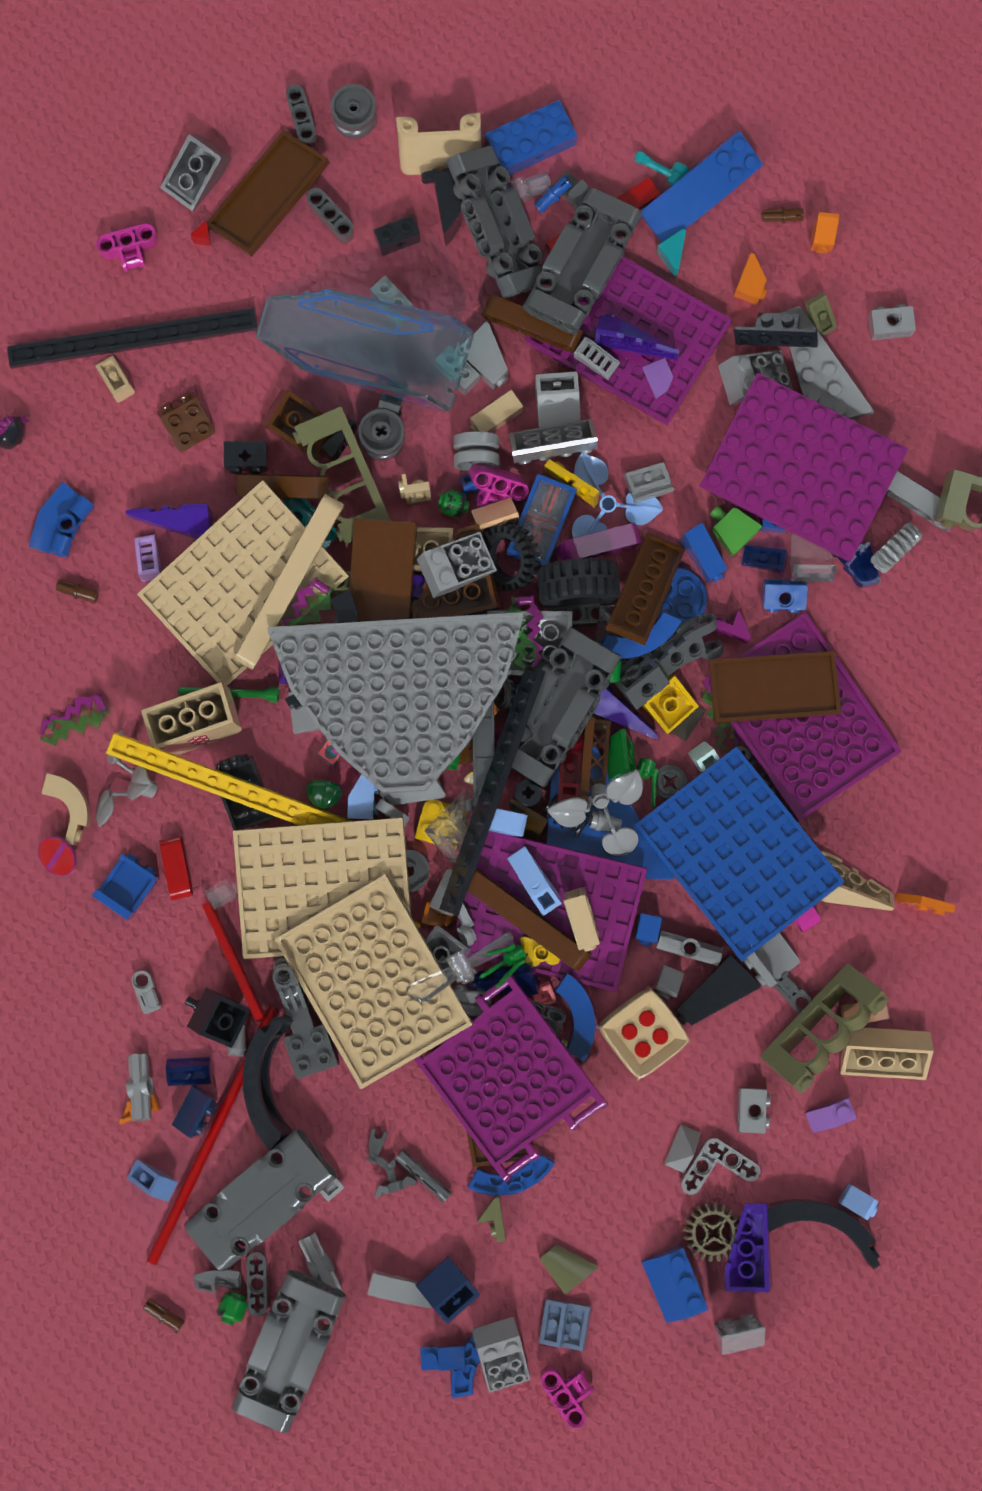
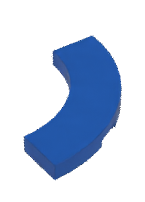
M661 611L645 646L623 636L608 633L605 634L601 645L621 656V659L638 657L653 651L666 642L676 631L682 620Z
M566 972L555 991L564 998L573 1017V1030L567 1049L585 1062L594 1041V1011L583 987Z
M540 1153L541 1156L538 1159L531 1160L511 1175L512 1178L507 1182L498 1173H491L478 1168L467 1188L491 1196L517 1194L540 1182L552 1169L555 1161Z
M473 1336L464 1345L466 1368L452 1371V1399L473 1395L474 1374L480 1362Z

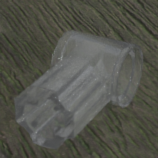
M547 172L526 179L525 177H518L508 183V187L516 190L522 204L529 201L533 196L547 192V189L550 186L552 187Z

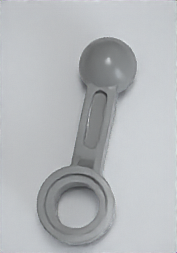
M463 904L458 916L461 926L457 928V933L461 942L466 947H469L476 941V935L471 928L474 926V923Z

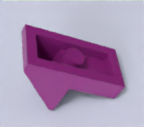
M739 610L735 614L732 625L728 624V620L717 617L718 626L714 630L715 632L744 643L750 641L751 635Z

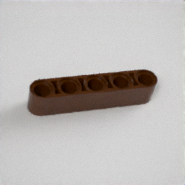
M495 295L489 296L481 314L488 321L570 353L576 351L584 334L580 329L575 335L565 332L528 314L523 309V306Z
M235 474L236 496H246L262 480L278 497L322 499L325 494L329 495V476Z

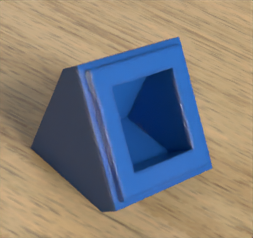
M469 474L459 478L466 496L480 490L474 485Z

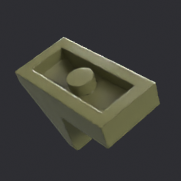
M820 292L805 302L807 310L804 312L822 337L837 328L825 293Z
M496 1195L479 1216L477 1223L494 1221V1224H490L492 1237H496L497 1242H504L506 1238L500 1199Z

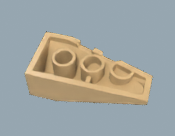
M820 850L845 881V883L821 901L890 911L894 909V897L891 891L872 879L867 881L858 874L859 871L854 867L851 870L841 864L843 860L837 856Z

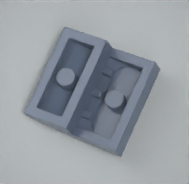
M546 1299L539 1343L584 1351L592 1306Z

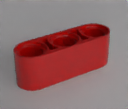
M176 836L159 840L171 900L193 896L182 837Z

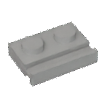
M664 462L628 472L624 475L634 504L674 491Z

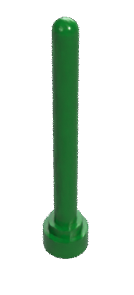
M269 686L265 690L230 688L232 697L265 698V700H269V703L279 702V686ZM179 687L178 694L186 695L204 687Z

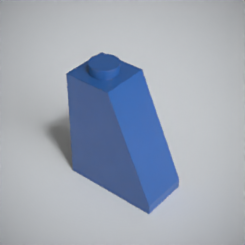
M703 523L686 532L680 542L686 548L685 550L706 582L714 581L716 583L725 577L723 573L726 572L727 567Z

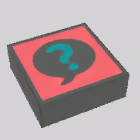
M327 739L317 752V755L334 767L342 756L333 753L332 749L334 747Z

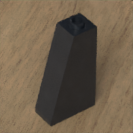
M728 955L675 1009L678 1013L676 1017L684 1025L686 1023L694 1025L754 992L761 985L731 955Z

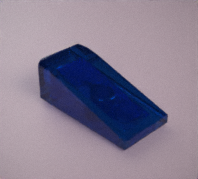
M745 545L741 565L785 573L788 552L784 549Z

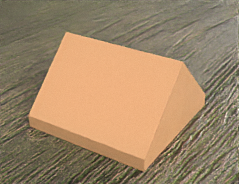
M511 497L471 511L475 525H480L483 537L485 536L484 533L492 527L511 523L518 525L519 514Z

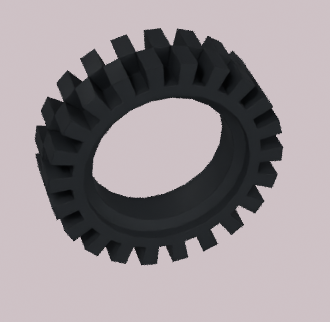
M514 523L492 527L484 533L485 536L483 537L497 570L492 574L496 588L498 587L500 591H511L528 586L531 581H534V575L538 572V569L535 567L540 566V561L535 560V557H540V552L534 551L538 544L531 543L535 539L534 536H527L529 531L522 529L523 526ZM504 538L513 541L520 552L521 565L519 571L514 576L505 574L497 561V547Z

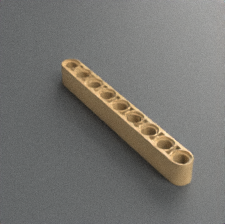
M327 494L323 496L234 659L235 661L252 670L255 668L271 639L267 627H278L344 506L343 503Z

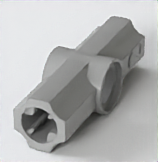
M662 930L656 945L657 949L716 966L719 965L723 952L721 947ZM687 942H691L695 946V951L692 954H687L684 951V946Z
M132 1054L128 1056L129 1080L126 1083L127 1094L131 1099V1117L134 1122L148 1121L152 1119L151 1096L154 1092L153 1081L149 1076L148 1055Z
M316 1232L300 1239L298 1242L308 1261L307 1266L312 1277L343 1291L334 1272L335 1268L328 1253H325Z

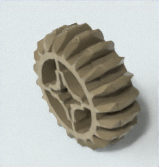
M705 1202V1210H702L698 1205L696 1206L699 1211L697 1215L693 1211L690 1212L694 1219L686 1218L685 1221L691 1226L683 1227L684 1231L690 1232V1234L684 1236V1239L692 1240L687 1244V1247L692 1248L695 1246L692 1251L694 1255L701 1251L700 1259L703 1260L706 1254H708V1261L712 1262L713 1255H715L719 1262L721 1261L720 1254L722 1253L725 1258H729V1254L726 1251L729 1249L731 1251L739 1223L734 1224V1222L739 1218L737 1215L730 1217L733 1210L728 1209L725 1212L726 1205L724 1204L718 1209L717 1202H713L710 1209L708 1202ZM712 1214L721 1216L720 1219L712 1223L703 1219L705 1216ZM726 1221L730 1227L728 1240L721 1233ZM698 1223L704 1229V1234L699 1243L695 1235ZM705 1225L712 1229L717 1227L716 1232L720 1239L716 1235L711 1234L708 1236L710 1233ZM712 1241L722 1244L721 1247L716 1249L705 1248V1245Z

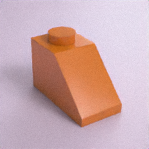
M818 212L812 226L810 250H815L820 254L832 251L840 214Z
M750 253L734 297L757 305L759 299L764 300L768 288L764 287L767 279L754 253Z

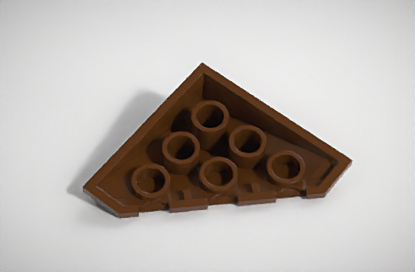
M476 524L458 529L454 535L456 537L455 540L478 532L481 533L480 525ZM492 573L433 598L428 584L425 582L422 587L424 591L421 596L412 603L413 619L469 616L501 609Z

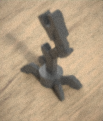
M373 1128L368 1146L370 1147V1157L368 1156L366 1159L371 1164L377 1163L387 1172L390 1182L386 1186L379 1185L375 1197L383 1196V1193L389 1194L407 1188L408 1185H416L417 1181L409 1176L404 1180L397 1181L394 1172L396 1160L393 1159L389 1163L379 1156L387 1138V1132L383 1133L381 1139H377L375 1137L376 1129Z

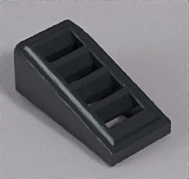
M350 419L348 423L354 434L357 426L355 421ZM342 430L336 432L322 445L324 454L332 462L340 458L348 445Z

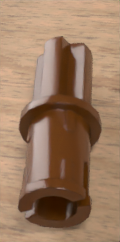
M785 207L781 209H764L762 211V221L781 222L782 224L787 221L803 222L804 216L795 215L804 214V209H785Z
M59 579L56 584L58 592L74 596V599L80 598L95 604L99 596V591L83 587L81 583L77 585Z
M149 1299L143 1307L146 1312L159 1320L158 1323H164L176 1333H178L185 1322L170 1312V1308H164L153 1299Z

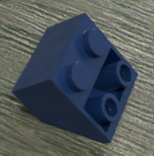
M193 1085L172 1126L191 1139L197 1135L199 1136L204 1132L208 1124L205 1119L210 1114H213L218 1105L215 1102L217 1096Z
M449 1256L415 1285L447 1325L480 1296L475 1286Z

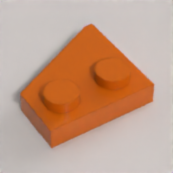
M897 893L895 900L914 905L915 909L922 911L932 909L933 914L945 916V912L954 913L956 907L954 904L925 896Z

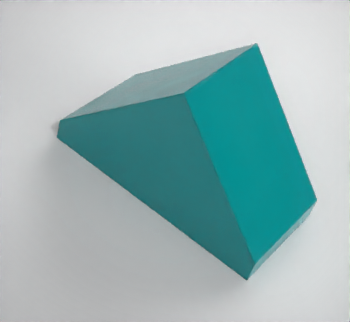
M685 229L680 230L659 244L656 251L674 276L678 275L686 235Z

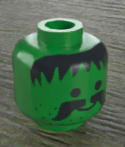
M447 489L445 493H441L438 508L441 509V513L445 516L460 518L463 512H468L470 501L466 500L465 492Z
M229 1291L228 1294L222 1295L216 1313L222 1317L221 1322L233 1326L234 1322L239 1323L243 1321L248 1308V1302L245 1300V1296Z

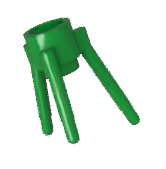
M640 758L636 769L643 779H649L652 776V807H655L659 770L655 769L656 763L654 761Z
M511 943L508 946L486 952L487 956L505 952L503 955L504 960L482 973L480 977L484 978L506 964L509 966L514 965L496 984V987L499 988L525 963L526 953L520 945Z

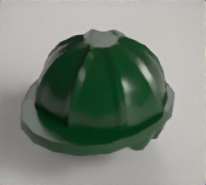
M311 780L306 787L309 800L317 808L328 809L335 805L340 797H342L340 785L330 781Z

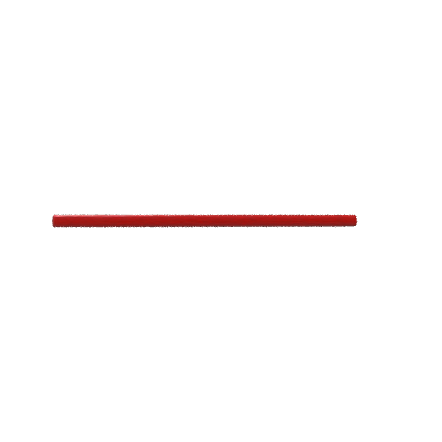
M269 1004L265 1012L266 1019L261 1021L258 1029L269 1025L279 1010L277 1007ZM246 1054L147 1258V1262L153 1265H157L243 1085V1067Z

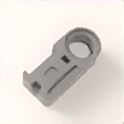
M147 971L136 972L132 977V984L142 1012L149 1014L161 1009L163 1005L159 1006V1000L155 989H153L156 986L152 975ZM140 974H145L148 977L146 986L141 987L137 984L136 979Z

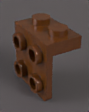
M194 392L181 394L178 400L173 403L167 402L159 408L160 410L157 411L176 447L181 452L215 433L213 425Z

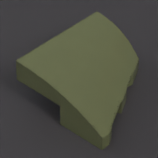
M558 1244L553 1245L539 1256L540 1261L564 1294L576 1287L598 1268L593 1262L591 1263Z

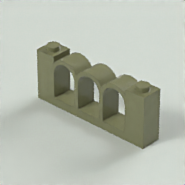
M342 407L294 426L296 431L292 433L297 444L301 443L303 447L308 445L307 456L309 461L317 468H322L319 476H324V473L330 467L354 458L363 481L341 491L329 490V495H333V498L337 500L341 495L366 485L375 506L374 509L353 518L346 519L338 516L337 519L341 523L337 524L339 529L335 531L340 542L344 540L345 544L353 541L354 518L391 521ZM342 430L351 454L327 464L315 461L311 453L313 444Z
M956 469L947 472L935 521L940 522L941 526L946 528H953L958 525L966 531L982 528V516L979 523H973L966 515V505L970 489L982 492V478Z
M847 963L760 1057L798 1093L802 1094L810 1088L815 1080L813 1075L819 1074L828 1065L829 1053H836L844 1049L849 1042L850 1031H857L866 1026L870 1020L871 1013L876 1015L879 1011L883 1010L889 999L879 987ZM845 993H848L859 1002V1009L856 1014L848 1018H842L831 1010ZM826 1014L839 1027L834 1037L828 1040H821L813 1035L810 1030ZM806 1036L817 1045V1054L808 1062H799L789 1053Z

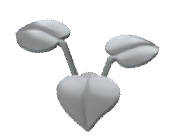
M121 729L118 733L125 736L124 730ZM107 754L110 764H114L116 761L118 765L130 772L132 777L127 792H113L111 794V790L107 789L100 796L96 806V821L100 828L111 816L116 796H128V799L131 800L140 795L149 798L154 797L157 791V782L149 779L146 768L138 766L133 770L122 763L120 758Z
M635 769L628 774L616 777L609 782L607 787L604 784H595L590 788L591 796L588 797V804L585 799L578 797L570 798L547 809L548 813L560 825L574 827L586 819L585 812L590 811L593 803L595 807L604 809L612 833L606 834L602 838L604 850L614 856L627 855L638 844V835L634 829L629 827H622L616 831L607 805L610 799L614 803L619 800L623 805L636 802L643 790L641 776L638 770Z

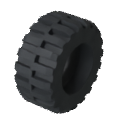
M577 558L555 561L554 563L541 566L537 572L539 601L545 607L584 604L604 605L616 601L620 595L618 565L610 559Z

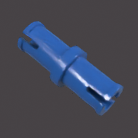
M564 175L562 179L553 187L550 186L547 192L534 203L535 207H539L538 210L544 213L555 201L558 202L561 199L560 196L573 186L572 181L569 182L570 179Z

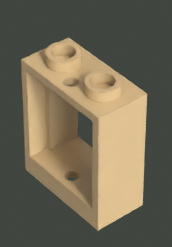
M585 887L565 892L564 903L578 949H584V951L596 949V945L600 944V936Z

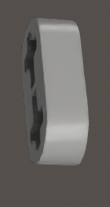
M380 799L375 807L389 818H404V827L410 820L408 816Z

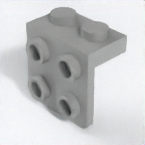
M779 933L743 962L749 970L753 968L757 974L755 978L762 987L771 988L784 973H788L796 967L800 960Z

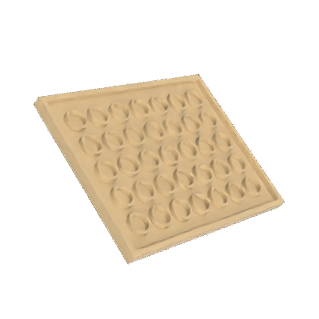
M387 874L275 939L360 1089L473 1025Z

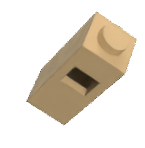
M510 390L472 416L469 427L472 432L493 433L523 412V405L513 391Z

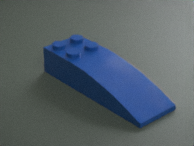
M735 132L640 211L642 218L662 243L680 230L686 229L764 164L741 132Z

